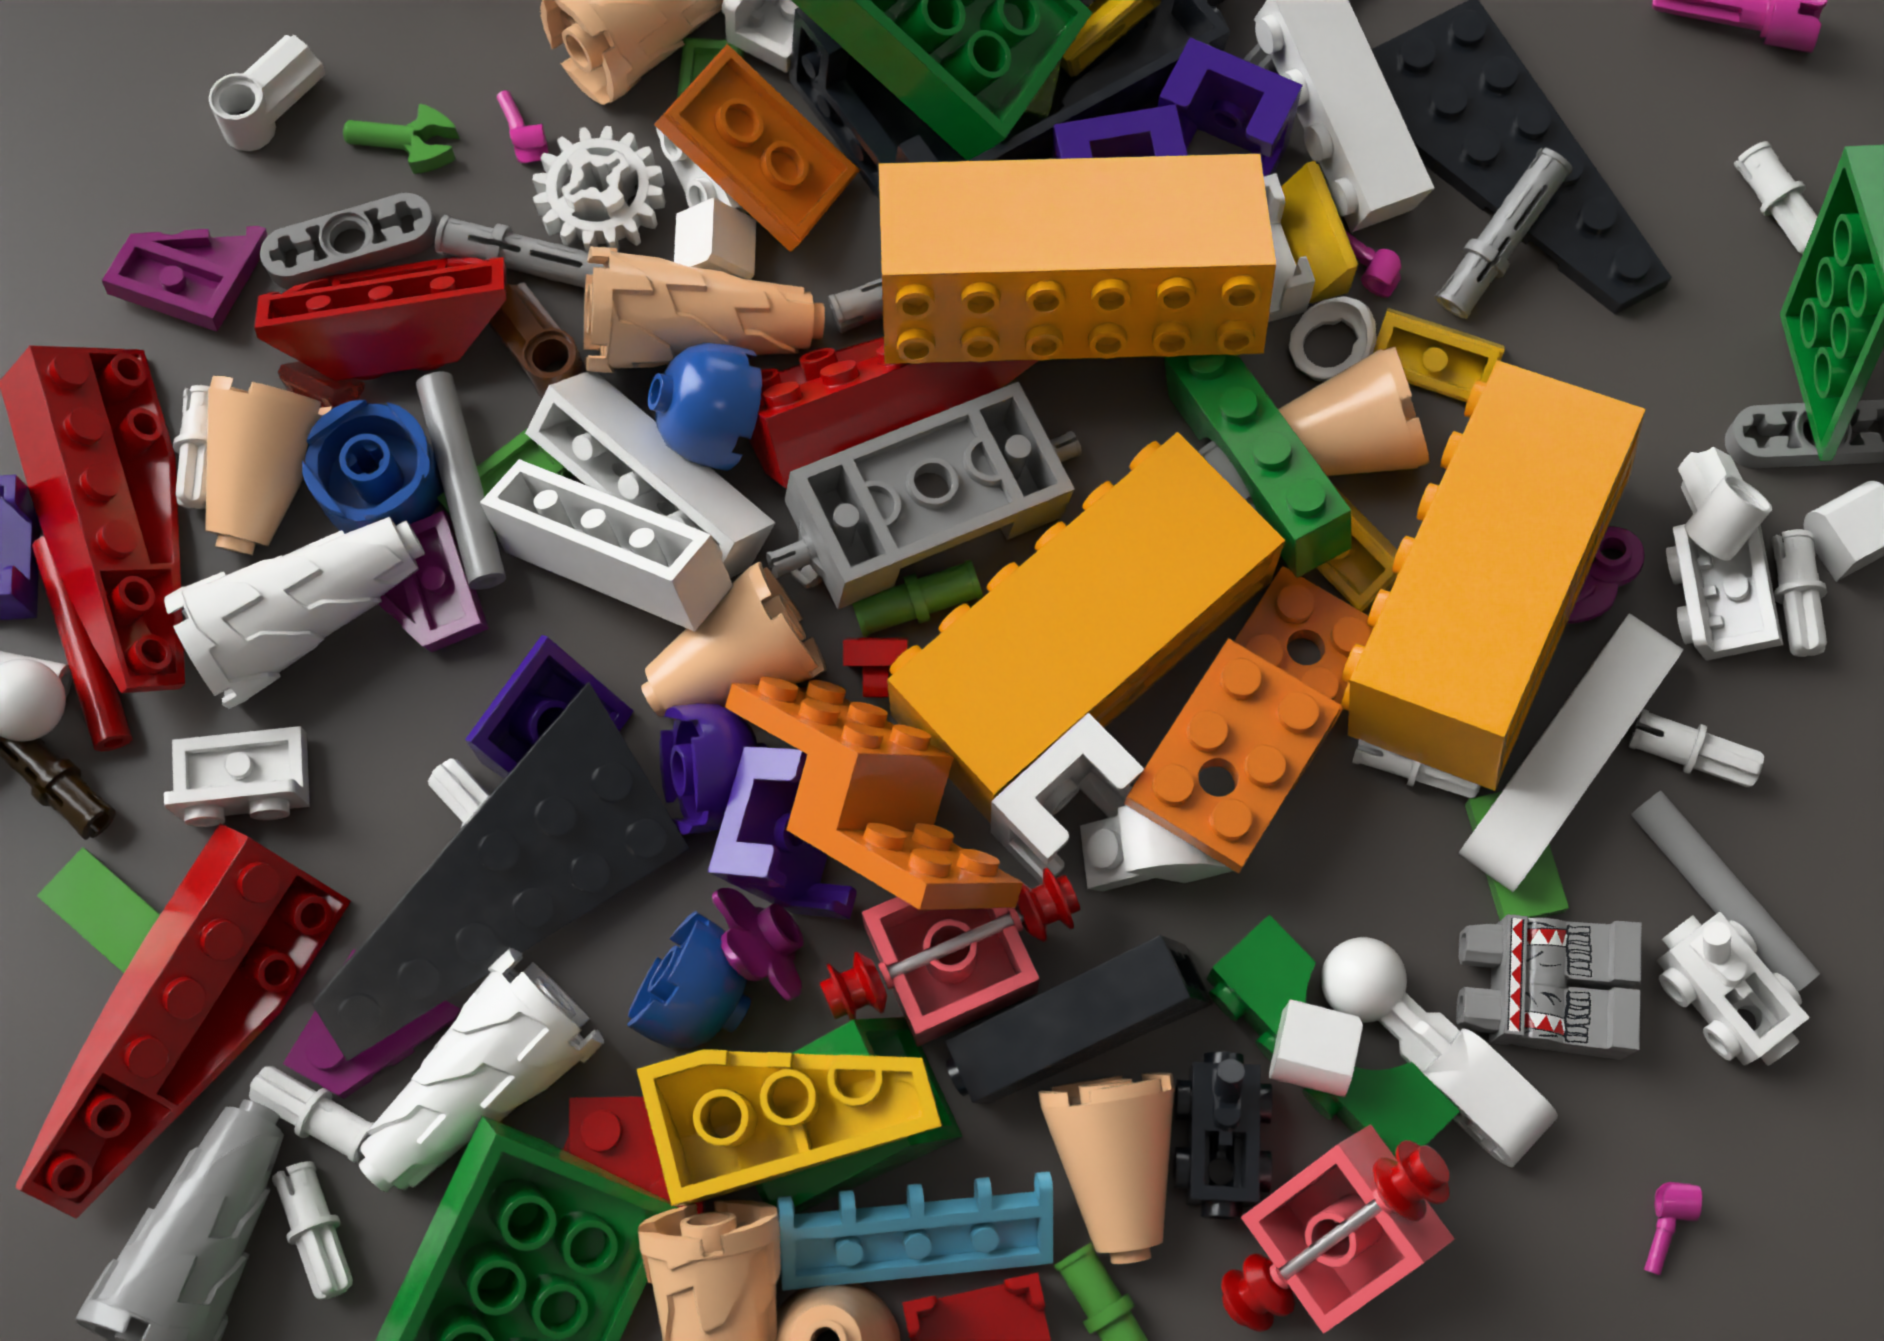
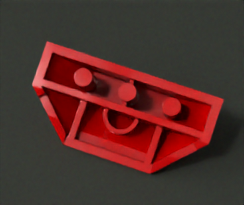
M448 257L327 276L295 285L282 294L280 292H270L259 295L254 327L259 340L334 381L352 378L372 380L385 373L415 368L422 371L434 370L447 363L458 362L507 300L504 257H492L485 260L476 257Z

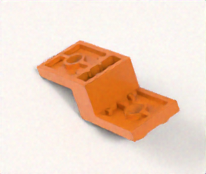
M1282 566L1234 641L1229 638L1227 639L1144 768V771L1128 793L1124 804L1239 874L1291 789H1295L1344 710L1341 708V703L1348 682L1342 680L1344 667L1353 646L1356 643L1366 646L1373 630V627L1367 625L1369 616L1301 576L1296 578L1291 570ZM1295 639H1308L1317 645L1321 659L1312 665L1299 664L1289 656L1287 644ZM1208 767L1224 768L1232 775L1235 789L1226 796L1210 795L1201 787L1198 775Z
M761 677L759 685L731 684L725 706L726 709L807 754L787 831L919 910L1016 907L1023 882L998 868L1000 861L996 857L974 849H963L953 843V833L934 825L954 756L931 745L932 736L929 733L907 725H894L887 721L888 712L868 703L851 702L845 699L846 690L844 688L822 680H809L807 688L798 687L791 682L774 677Z

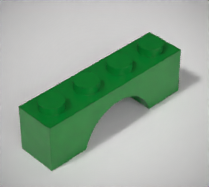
M1228 354L1164 356L1170 400L1199 441L1208 437L1228 457L1246 486L1257 512L1285 539L1280 555L1296 578L1351 549L1350 507L1238 355Z
M1269 914L1212 967L1206 979L1214 987L1209 991V995L1218 1008L1231 1020L1236 1022L1242 1017L1260 1035L1255 1043L1263 1055L1271 1062L1282 1011L1289 1000L1306 1003L1308 982L1316 962ZM1412 1061L1383 1070H1370L1354 1066L1353 1076L1344 1097L1306 1087L1302 1090L1308 1102L1323 1117L1331 1120L1336 1115L1353 1134L1371 1124L1395 1158L1396 1148L1401 1142L1407 1140L1415 1142L1420 1146L1426 1145L1460 1112Z

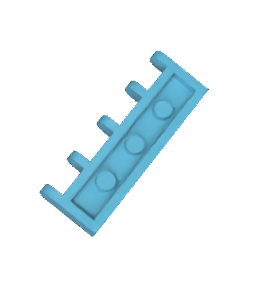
M1049 1171L1035 1173L1034 1192L992 1195L989 1177L975 1178L974 1197L924 1202L922 1184L907 1185V1204L855 1208L853 1190L839 1191V1210L795 1214L791 1196L777 1197L782 1290L1053 1264V1183Z

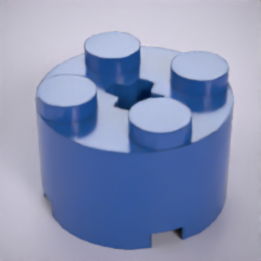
M353 400L343 403L323 415L312 427L306 440L309 445L305 461L303 462L302 460V474L305 483L331 523L340 531L343 530L344 534L388 517L393 520L396 526L406 520L409 524L431 516L440 505L437 497L444 490L433 449L417 420L398 405L386 402L388 405L367 403L366 400ZM377 469L375 472L368 474L370 471Z

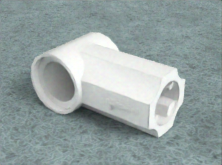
M285 35L243 74H229L217 80L210 89L209 103L225 140L230 146L240 151H254L267 145L274 137L276 130L275 121L326 75L322 62L313 54L308 45L295 35L292 37ZM249 110L244 114L237 115L241 111Z
M1715 447L1700 453L1691 452L1678 468L1683 479L1681 489L1693 513L1692 517L1684 525L1685 531L1706 552L1719 559L1730 561L1772 511V506L1758 490L1743 481L1730 455Z

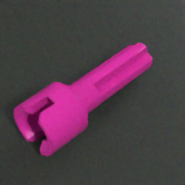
M1652 0V8L1655 11L1760 31L1759 37L1764 38V45L1811 54L1821 28L1820 15L1822 9L1827 4V0Z

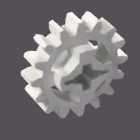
M611 126L604 127L600 138H591L590 132L584 127L580 128V142L572 144L563 136L557 139L561 154L557 157L552 154L543 153L540 158L546 173L533 174L532 179L538 195L533 197L538 216H544L542 220L546 232L550 236L560 232L563 245L571 248L579 240L583 241L587 252H589L590 246L598 247V244L606 243L609 248H617V252H619L618 240L625 237L636 246L640 244L641 239L638 228L642 225L646 228L655 229L658 223L653 209L665 208V198L663 190L660 188L665 183L661 167L654 166L655 160L651 148L647 146L638 150L635 135L630 132L623 136L620 141H616ZM571 176L570 182L563 187L567 178ZM638 184V191L636 193L635 186ZM636 194L634 201L628 206V199Z

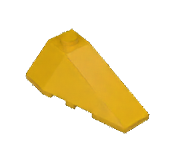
M699 1050L636 1069L672 1206L691 1205L942 1127L923 1058Z

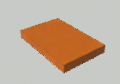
M728 44L654 124L789 252L802 242L860 171L856 165Z

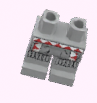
M1508 914L1497 924L1466 926L1460 931L1458 958L1460 965L1491 968V989L1463 987L1459 990L1456 1009L1457 1026L1489 1033V1044H1513L1527 1048L1622 1060L1639 1051L1640 990L1630 988L1641 982L1642 922L1614 921L1611 924L1567 922L1551 918H1528V916Z

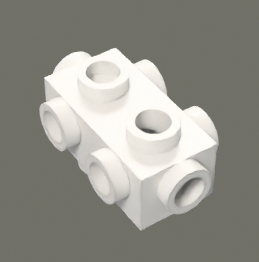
M1718 912L1701 925L1695 916L1692 915L1662 939L1670 950L1656 960L1665 971L1659 976V981L1673 1001L1682 1007H1687L1692 1003L1709 1023L1703 1029V1034L1710 1046L1726 1060H1732L1736 1056L1744 1066L1761 1058L1769 1066L1800 1042L1792 1031L1810 1018L1800 1007L1802 1004L1800 994L1784 976L1779 973L1772 974L1756 955L1757 946L1754 939L1739 923L1733 920L1728 922L1723 914ZM1738 1009H1746L1754 1015L1756 1019L1754 1031L1737 1012Z

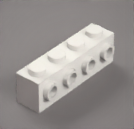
M1266 0L1254 18L1258 43L1266 54H1270L1279 75L1303 85L1296 113L1305 130V145L1311 158L1319 162L1329 183V191L1337 212L1340 216H1344L1350 232H1355L1414 210L1435 187L1349 0Z
M585 372L549 385L525 433L586 486L711 534L714 542L722 551V561L730 578L746 571L752 565L776 523L713 469L686 460L667 447L657 428L656 422L597 372Z
M520 459L480 502L506 553L694 632L733 587L722 561V551L714 542L711 534Z

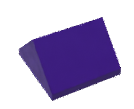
M541 635L468 734L465 741L481 764L505 779L542 733L567 707L585 683L589 682L618 731L622 729L634 710L549 637Z

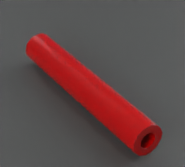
M42 536L33 542L32 548L94 750L103 752L121 748L132 741V735L117 686L94 648L68 596L45 536Z

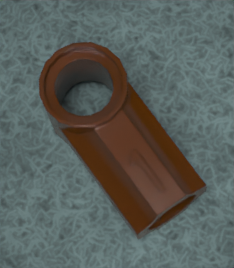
M525 282L518 285L508 283L506 285L507 300L488 324L532 380L538 395L543 398L549 385L585 373V366L573 338L559 328ZM556 361L567 362L560 370L544 372L545 368Z

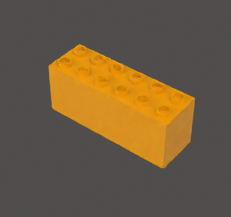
M1260 154L879 164L885 364L1079 358L1110 359L1116 357H1175L1264 353L1276 271V259Z
M1499 360L1496 361L1486 383L1479 380L1475 382L1464 411V416L1470 418L1464 433L1453 431L1444 449L1440 467L1446 469L1441 483L1440 485L1429 483L1420 501L1416 517L1422 521L1415 538L1406 535L1398 548L1392 567V572L1397 573L1398 576L1391 592L1380 589L1373 602L1367 622L1368 626L1373 627L1366 646L1356 643L1345 664L1342 680L1348 682L1342 699L1341 708L1349 711L1348 736L1364 740L1369 744L1488 789L1496 790L1603 537L1630 478L1646 409Z
M1176 432L1162 445L1157 441H1153L1144 447L1130 463L1129 468L1132 470L1115 485L1110 481H1106L1097 487L1084 501L1082 508L1085 511L1069 525L1060 521L1050 527L1035 544V549L1037 550L1035 554L1020 566L1015 562H1011L1002 568L988 583V594L972 607L964 603L955 608L939 625L940 635L923 649L919 645L910 647L895 660L889 669V672L892 674L887 679L891 716L900 725L915 727L929 733L932 736L931 745L954 756L948 778L990 824L992 800L1087 713L1105 728L1272 581L1285 539L1179 432Z

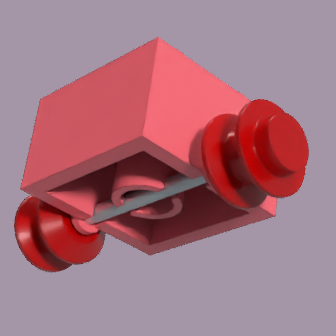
M1047 867L1043 869V884L1031 889L1023 882L1015 908L919 910L899 897H895L862 912L864 928L880 962L877 964L879 971H877L872 959L856 951L853 956V968L840 973L832 965L827 964L826 967L831 978L819 982V985L834 1019L836 1020L847 1015L849 1021L856 1019L857 1010L868 1005L879 1014L884 1013L888 998L883 985L886 983L887 989H892L918 1047L1037 994L1040 978L1018 932L1022 931L1024 926L1028 934L1045 942L1047 941V926L1054 922L1060 921L1068 929L1072 930L1074 929V922L1071 915L1081 911L1080 904L1067 876L1063 874L1054 878Z
M1371 1124L1337 1144L1241 1217L1268 1257L1257 1253L1251 1254L1243 1262V1271L1231 1269L1223 1275L1221 1283L1222 1301L1229 1316L1241 1326H1247L1257 1332H1264L1272 1326L1274 1315L1287 1316L1294 1310L1296 1295L1324 1334L1455 1240L1427 1202L1443 1204L1449 1198L1448 1181L1450 1174L1442 1157L1429 1146H1420L1415 1142L1406 1140L1397 1146L1395 1158Z

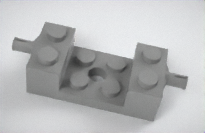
M1016 382L790 471L784 501L798 528L799 541L773 552H767L766 559L769 568H772V574L777 579L791 571L810 565L822 577L838 610L894 587L900 568L1001 528L1006 540H1009L1062 518L1075 490L1061 462L1081 455L1082 451L1079 440L1075 441L1076 435L1073 431L1049 440L1020 383ZM924 473L938 474L947 482L949 492L940 498L926 497L917 490L914 480Z

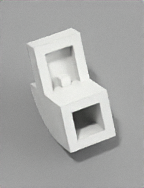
M1127 805L1117 808V816L1080 826L1087 889L1103 892L1153 878L1188 883L1233 871Z

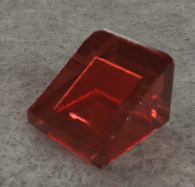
M300 361L282 364L277 372L288 391L320 401V408H335L343 403L358 400L365 389V383L362 380L352 378L335 381Z

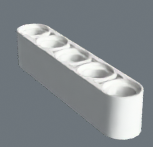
M1629 613L1458 854L1511 892H1514L1675 664L1683 649Z

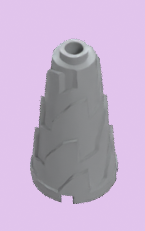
M246 1099L242 1101L239 1108H224L199 1147L189 1151L156 1208L147 1209L117 1260L113 1259L106 1266L75 1318L77 1324L107 1341H221L228 1323L227 1309L250 1255L244 1251L270 1192L267 1183L284 1137L281 1129L276 1126L280 1117L279 1114L262 1104Z

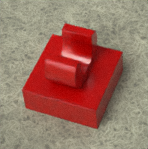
M846 637L843 640V666H863V697H889L887 679L890 677L889 669L895 660L909 649V637Z

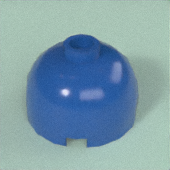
M715 343L693 345L687 347L670 361L664 374L657 373L654 376L649 389L648 406L650 410L656 411V425L667 447L684 459L702 466L729 471L738 464L743 455L733 453L732 450L739 436L751 439L761 402V368L749 366L748 362L749 359L757 357L753 350Z
M697 911L687 916L669 938V940L678 944L679 947L673 946L663 960L657 957L640 985L628 1012V1017L632 1019L627 1023L629 1028L666 1047L690 1049L709 1042L721 1028L732 1033L738 1027L749 1009L751 998L743 994L747 979L735 971L723 953L721 937L726 931L721 926Z

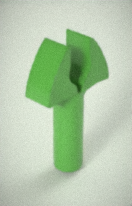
M419 104L417 119L408 125L348 120L343 128V137L348 144L404 149L409 154L408 163L414 174L438 169L456 159L451 146L428 145L424 143L433 136L460 139L455 125L445 115L423 104Z

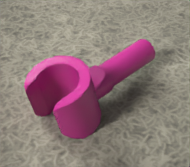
M501 91L497 95V100L509 123L510 138L514 145L518 162L541 161L540 157L543 153L549 154L543 124L525 126L510 91Z
M1345 230L1355 257L1360 263L1367 266L1366 271L1361 277L1362 284L1373 294L1388 298L1401 280L1399 272L1401 270V260L1394 251L1388 249H1380L1376 252Z
M1667 1182L1656 1190L1654 1204L1656 1216L1658 1217L1655 1226L1657 1229L1644 1270L1661 1275L1673 1234H1675L1676 1220L1698 1221L1702 1209V1190L1697 1185Z

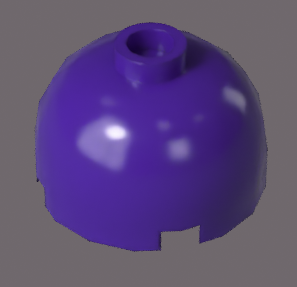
M699 703L672 706L666 710L664 717L676 719L674 720L673 729L662 730L659 740L660 772L666 803L674 802L678 797L680 811L684 817L672 820L682 835L718 830L723 821L744 747L767 748L764 742L757 743L751 726L741 716L725 707L716 704Z

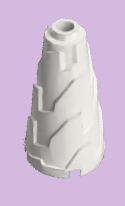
M388 517L346 534L341 530L284 556L281 555L273 559L262 560L228 575H225L224 571L177 589L165 596L164 602L168 614L183 607L185 608L182 610V613L186 620L173 627L191 661L211 692L216 696L224 691L222 705L230 709L247 701L250 697L281 677L280 671L316 648L326 636L382 602L380 598L382 595L419 570L415 559L424 555L425 552L407 520L396 526L393 520Z
M509 948L488 968L491 973L464 1004L457 1020L425 1058L409 1084L366 1132L369 1138L360 1145L361 1152L365 1158L359 1163V1167L364 1175L380 1190L388 1192L393 1186L406 1190L409 1186L414 1188L470 1141L482 1115L500 1122L516 1107L546 1090L580 1060L585 1063L604 1044V1039L598 1029H594L584 1039L579 1034L582 1031L580 1028L590 1018L534 962L521 973L513 969L523 958V954L519 951Z

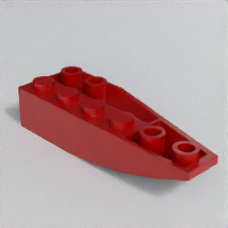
M884 337L836 351L833 348L813 350L799 358V365L780 372L777 369L761 370V402L751 439L748 438L765 473L784 488H787L790 471L1001 389L1039 360L885 364Z
M29 345L0 380V389L28 490L47 545L68 596L94 648L121 693L180 690L185 685L184 646L173 626L183 621L182 608L168 614L164 602L165 596L181 588L178 503L175 494L177 483L176 457L145 352L139 349Z
M220 823L145 937L111 994L43 1124L15 1187L77 1219L281 1013L351 900L250 837Z

